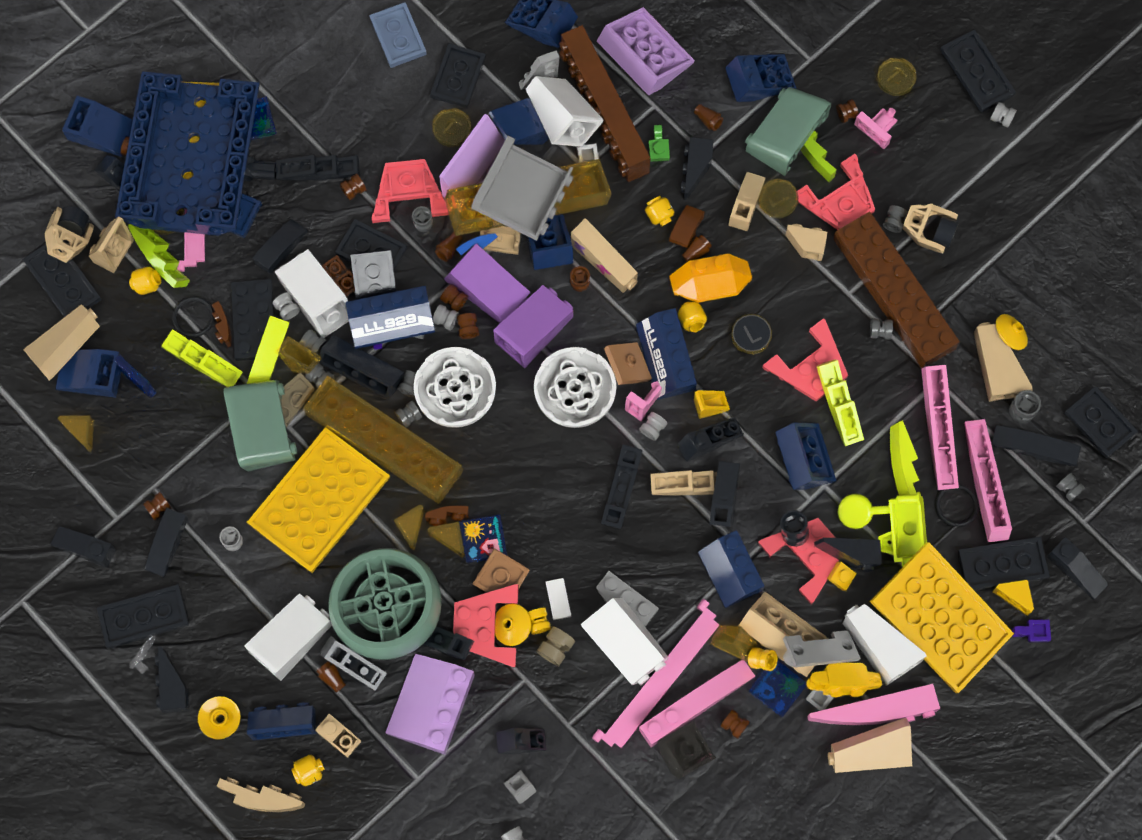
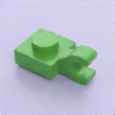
M654 125V140H649L650 162L670 160L669 139L662 138V125Z

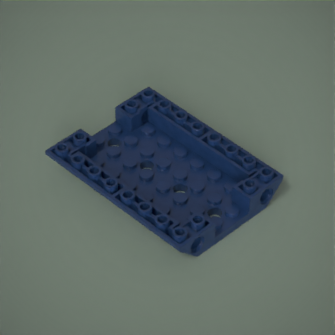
M142 72L115 218L121 217L124 222L138 228L217 236L236 230L260 83L220 79L219 86L184 83L181 75ZM200 100L206 102L203 107L195 106ZM192 136L200 137L196 143L189 142ZM186 172L193 173V177L190 179H184L183 175ZM180 208L187 209L186 214L183 216H179L176 213Z

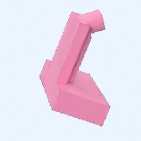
M882 108L873 119L861 112L856 117L854 125L885 149L892 137L887 132L898 120L893 117L896 113L895 109L889 108L886 111Z
M658 381L651 383L652 389L644 399H641L631 391L626 397L625 411L639 421H642L646 416V412L661 394L662 387Z

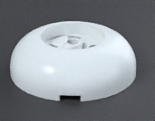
M449 347L434 352L425 359V362L417 370L414 379V395L419 408L430 420L446 427H464L473 424L487 413L495 398L496 381L491 366L484 358L472 350L462 347ZM465 375L468 377V380L462 382L459 378ZM442 379L448 381L446 386H441L439 382ZM458 388V391L453 392V389ZM469 394L472 396V399L467 401L463 397ZM445 398L452 400L448 405L443 404Z
M570 347L556 351L543 361L535 376L534 393L538 406L550 420L565 427L579 428L599 421L609 411L616 395V380L612 368L602 356L585 348ZM583 375L586 379L582 382L577 379V376ZM564 381L567 385L565 388H559L558 383ZM576 388L578 389V392H574L571 390ZM591 393L593 397L591 399L584 398V394ZM567 399L573 401L571 406L565 405Z

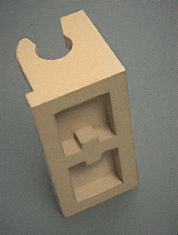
M481 223L480 236L486 234H496L498 236L497 239L483 250L518 255L521 241L520 232L506 226Z

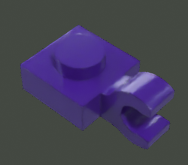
M1028 620L1027 626H1015L1011 629L1014 633L1012 637L1028 636V642L1051 641L1050 620Z

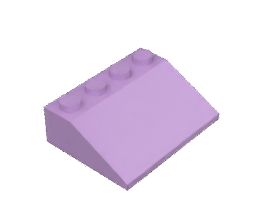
M644 7L605 25L597 40L604 50L647 95L662 89L695 61Z
M484 114L439 176L443 199L461 211L467 205L472 204L475 193L480 189L505 142L488 115Z
M415 654L386 734L446 755L474 679V671L452 663Z

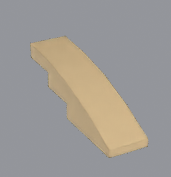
M690 470L651 474L652 495L714 494L717 472H692Z

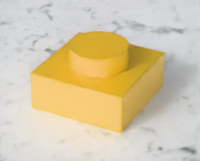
M837 562L827 579L842 591H846L857 573L844 563Z

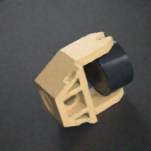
M933 204L912 205L903 224V230L917 245L943 253L945 248L949 249L958 227L959 221L956 220L958 214ZM937 215L942 218L933 241H930L924 237L923 231L928 218Z
M66 206L62 209L57 207L45 231L47 253L67 263L86 247L94 225L89 223L90 219L85 211L73 206Z

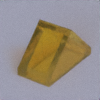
M289 336L276 350V353L293 373L310 374L321 360V356Z
M59 416L57 418L88 451L92 450L94 421L90 416Z
M422 505L416 506L394 520L395 525L412 550H415L425 511Z
M459 522L429 527L427 530L429 536L460 557H464L465 553Z
M719 625L710 643L748 662L750 650L757 645L755 640L742 626Z

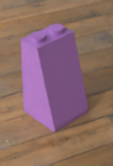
M475 244L444 278L448 284L455 285L460 293L464 292L468 295V299L499 324L528 299L527 296L531 293L478 244Z
M544 285L493 330L495 343L524 368L573 318V307L566 300H560L557 297L558 294L549 287L547 289Z

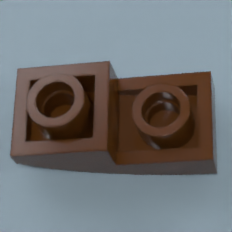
M686 205L674 226L669 241L687 248L696 235V229L703 220L705 211Z
M338 255L322 265L346 297L355 291L353 274L346 268Z
M217 301L212 304L214 309L212 315L217 322L215 327L218 331L215 335L220 343L225 342L226 346L230 347L232 341L230 325L221 304Z
M469 506L437 508L425 513V519L432 526L447 524L448 517H451L452 520L463 521V518H469Z

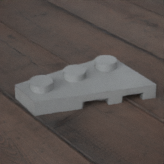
M557 50L537 57L530 67L531 71L525 73V80L523 79L519 82L521 90L526 89L535 76L558 77L559 55Z
M610 571L607 572L596 587L606 603L612 598H624L645 627L659 610L657 606Z

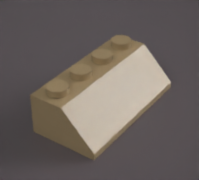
M766 592L749 609L738 625L747 635L760 642L763 647L774 650L782 661H784L783 656L787 651L783 641L785 636L801 635L803 641L829 639ZM815 666L793 668L798 673L807 677Z

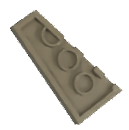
M301 372L284 386L285 395H282L280 400L286 428L315 389Z

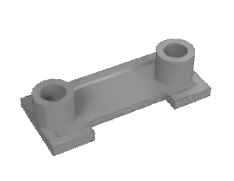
M849 631L832 632V639L803 641L801 635L785 636L783 638L787 648L783 659L791 667L859 661L861 658Z

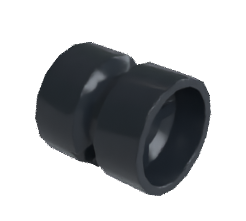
M791 510L783 514L780 520V527L786 544L797 547L806 543L809 538L806 516L798 510Z

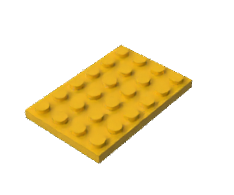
M325 427L247 521V524L309 572L313 573L389 480L390 475Z
M929 542L925 543L870 601L897 631L925 652L927 656L924 660L955 693H959L1014 634Z

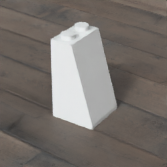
M535 76L526 88L552 144L582 147L603 122L602 117L566 79Z
M308 249L275 271L280 283L290 293L294 302L320 337H327L349 322L345 303L348 300L345 294Z
M299 593L244 646L252 656L280 681L332 626L329 614L324 609L319 611L315 608L314 605L316 603L308 595L303 597Z
M612 598L581 624L631 685L637 683L642 685L650 678L648 675L652 671L658 672L666 666L665 661L669 657L624 598Z
M864 604L861 607L855 605L847 611L842 624L849 631L851 637L874 670L880 673L881 679L886 686L920 664L927 656L925 652L867 605Z

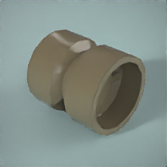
M552 627L546 636L547 641H543L536 652L550 663L560 666L565 658L564 652L570 651L575 640L564 631Z

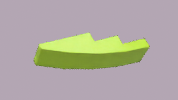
M814 131L801 148V152L811 165L830 182L835 177L836 169L825 160L827 151L816 142L818 133Z
M129 224L128 228L137 245L159 275L173 288L187 287L190 279L177 270L180 262L167 252L169 244L152 229L138 228Z

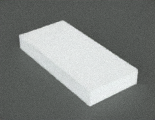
M564 579L546 581L553 620L571 617Z

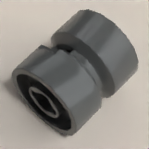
M1030 390L1019 392L1009 407L1011 418L1018 423L1030 422L1040 410L1041 400L1039 396Z

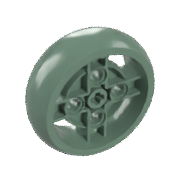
M379 548L364 552L349 561L333 582L328 603L331 624L339 639L349 649L364 657L390 660L405 656L423 645L436 628L441 613L439 583L428 565L407 551L396 548ZM389 566L405 568L413 572L421 582L410 585L403 577L390 573ZM368 573L369 577L361 583L356 591L355 598L347 600L353 585L363 575ZM379 581H386L383 587H377ZM410 595V599L407 602H401L403 596ZM384 600H387L386 606L383 607ZM369 605L367 611L360 612L362 606ZM424 607L423 613L416 625L402 636L401 630L409 624L414 616L415 609ZM387 620H394L390 627H384ZM360 622L367 630L380 634L381 642L368 641L359 637L351 630L349 625Z

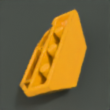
M723 254L688 261L672 273L669 279L674 295H680L685 299L699 303L738 295L752 280L748 261L731 254Z

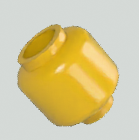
M658 196L646 203L648 206L645 208V212L653 225L660 224L662 227L672 221L670 217L674 215V209L667 198Z
M144 267L132 272L129 284L136 293L145 295L158 290L161 284V277L152 267Z
M697 302L684 303L677 314L686 331L698 332L703 329L707 322V316L702 306Z
M307 755L295 761L294 768L291 769L297 784L301 783L305 787L321 780V771L325 770L320 758L315 759L313 755Z

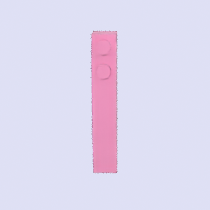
M946 365L924 367L921 371L925 410L937 490L959 488Z
M985 419L966 421L964 425L969 457L988 542L1009 540L1012 526Z
M742 659L641 725L639 731L649 746L653 747L752 680L755 675L745 660Z
M930 684L809 713L807 717L808 721L839 725H875L894 722L902 718H907L908 722L915 721L914 717L922 715L923 719L935 716V712L940 709L934 685Z

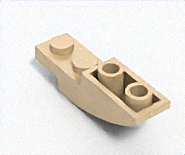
M229 777L226 780L220 778L217 784L218 788L236 795L233 803L248 809L265 812H286L301 809L305 806V803L300 801L301 796L291 792L287 796L281 793V788L270 785L269 788L263 786L259 794V789L250 785L243 788L238 786L239 781Z

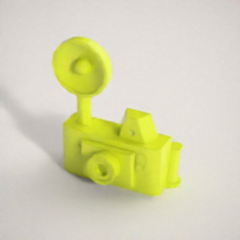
M920 492L912 495H897L896 498L889 500L888 506H872L868 498L861 494H851L842 499L838 506V516L843 525L848 528H863L871 521L873 515L890 514L891 531L878 536V539L880 540L881 552L894 555V562H902V567L927 543L924 502Z

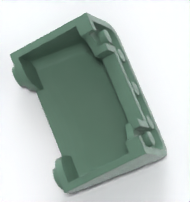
M792 87L782 89L778 96V102L754 134L750 133L745 141L747 153L786 176L791 168L789 164L797 158L798 152L814 130L821 123L825 122L831 108V103L827 100Z
M278 380L224 388V397L237 460L240 467L248 472L296 460L297 447L295 442L291 443V440L288 438L280 401L282 395H285L283 384Z

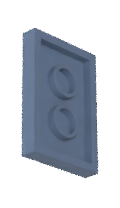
M406 2L369 15L390 68L427 55Z

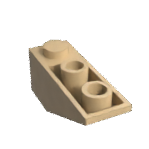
M746 172L730 216L729 226L748 231L765 177Z

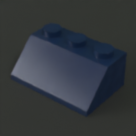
M792 423L775 432L793 490H806L836 481L819 423Z
M737 530L718 538L698 552L725 608L763 591L764 584Z
M299 703L297 707L288 708V705H278L273 710H267V707L254 708L253 712L248 713L247 735L252 740L317 734L315 731V708L313 705L310 706L309 703Z

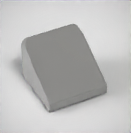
M596 142L585 143L582 147L576 146L580 166L599 163Z
M812 690L806 700L822 711L825 710L834 697L823 695V691Z
M521 770L504 783L519 804L536 792L532 783Z

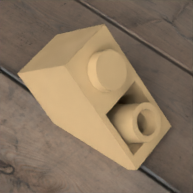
M800 224L788 225L785 236L802 258L822 261L827 232L820 228H804Z
M330 714L315 729L321 737L347 758L362 742Z

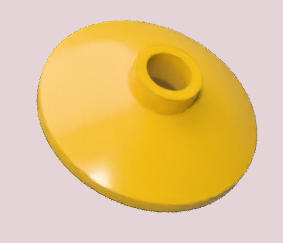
M1008 314L1000 315L996 319V329L1001 339L1012 349H1024L1027 346L1028 338L1023 325Z
M507 604L497 611L495 619L496 638L502 644L508 646H516L524 642L531 631V618L528 611L518 604ZM508 621L511 623L509 628H507Z
M221 696L207 700L201 706L198 713V724L201 731L213 739H224L231 736L239 727L241 720L240 710L236 703L229 698ZM220 715L224 716V721L218 723L217 717Z

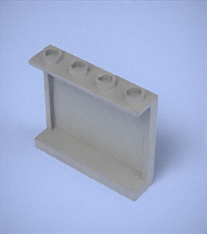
M507 136L473 200L471 209L537 241L540 234L544 236L549 226L546 223L548 218L553 219L557 208L554 206L557 202L561 203L566 193L563 191L564 187L569 188L574 178L571 175L573 167H570L567 172L513 145L515 139Z

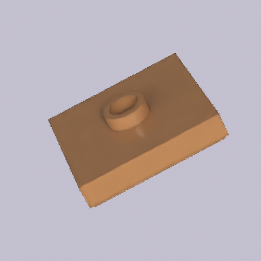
M638 342L608 345L604 348L618 385L648 382L652 379Z
M494 548L473 585L486 593L514 584L519 585V590L530 569Z

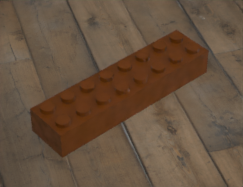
M583 25L561 34V42L559 43L561 48L560 56L563 62L567 61L571 78L576 79V87L579 94H583L586 101L602 117L603 122L599 126L603 132L601 136L604 143H608L611 148L609 152L614 161L617 160L619 164L618 170L620 175L625 177L627 182L649 174L651 158Z
M869 211L837 230L833 240L885 316L893 320L894 329L920 367H927L956 350L960 341L871 212Z

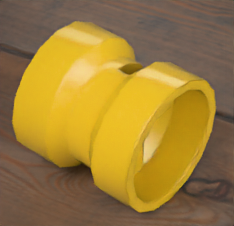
M538 608L528 612L531 618V634H540L551 629V624L546 618V608Z
M756 647L750 650L748 664L751 668H762L766 671H772L777 665L778 659L774 650H763Z

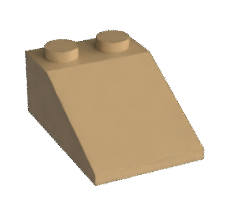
M117 217L108 224L107 228H103L100 233V239L97 244L91 247L89 257L94 264L112 273L116 271L134 241L121 217Z

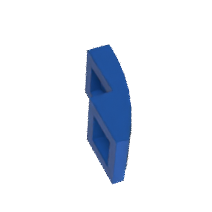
M496 234L482 235L465 242L456 250L462 256L475 244L484 249L497 239L498 236Z

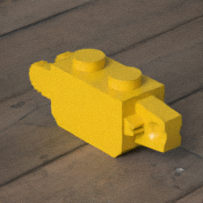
M863 663L828 664L824 671L812 673L806 682L808 689L823 691V695H831L832 697H840L842 695L860 697L867 690L878 689L882 686L880 673L868 672L867 667Z

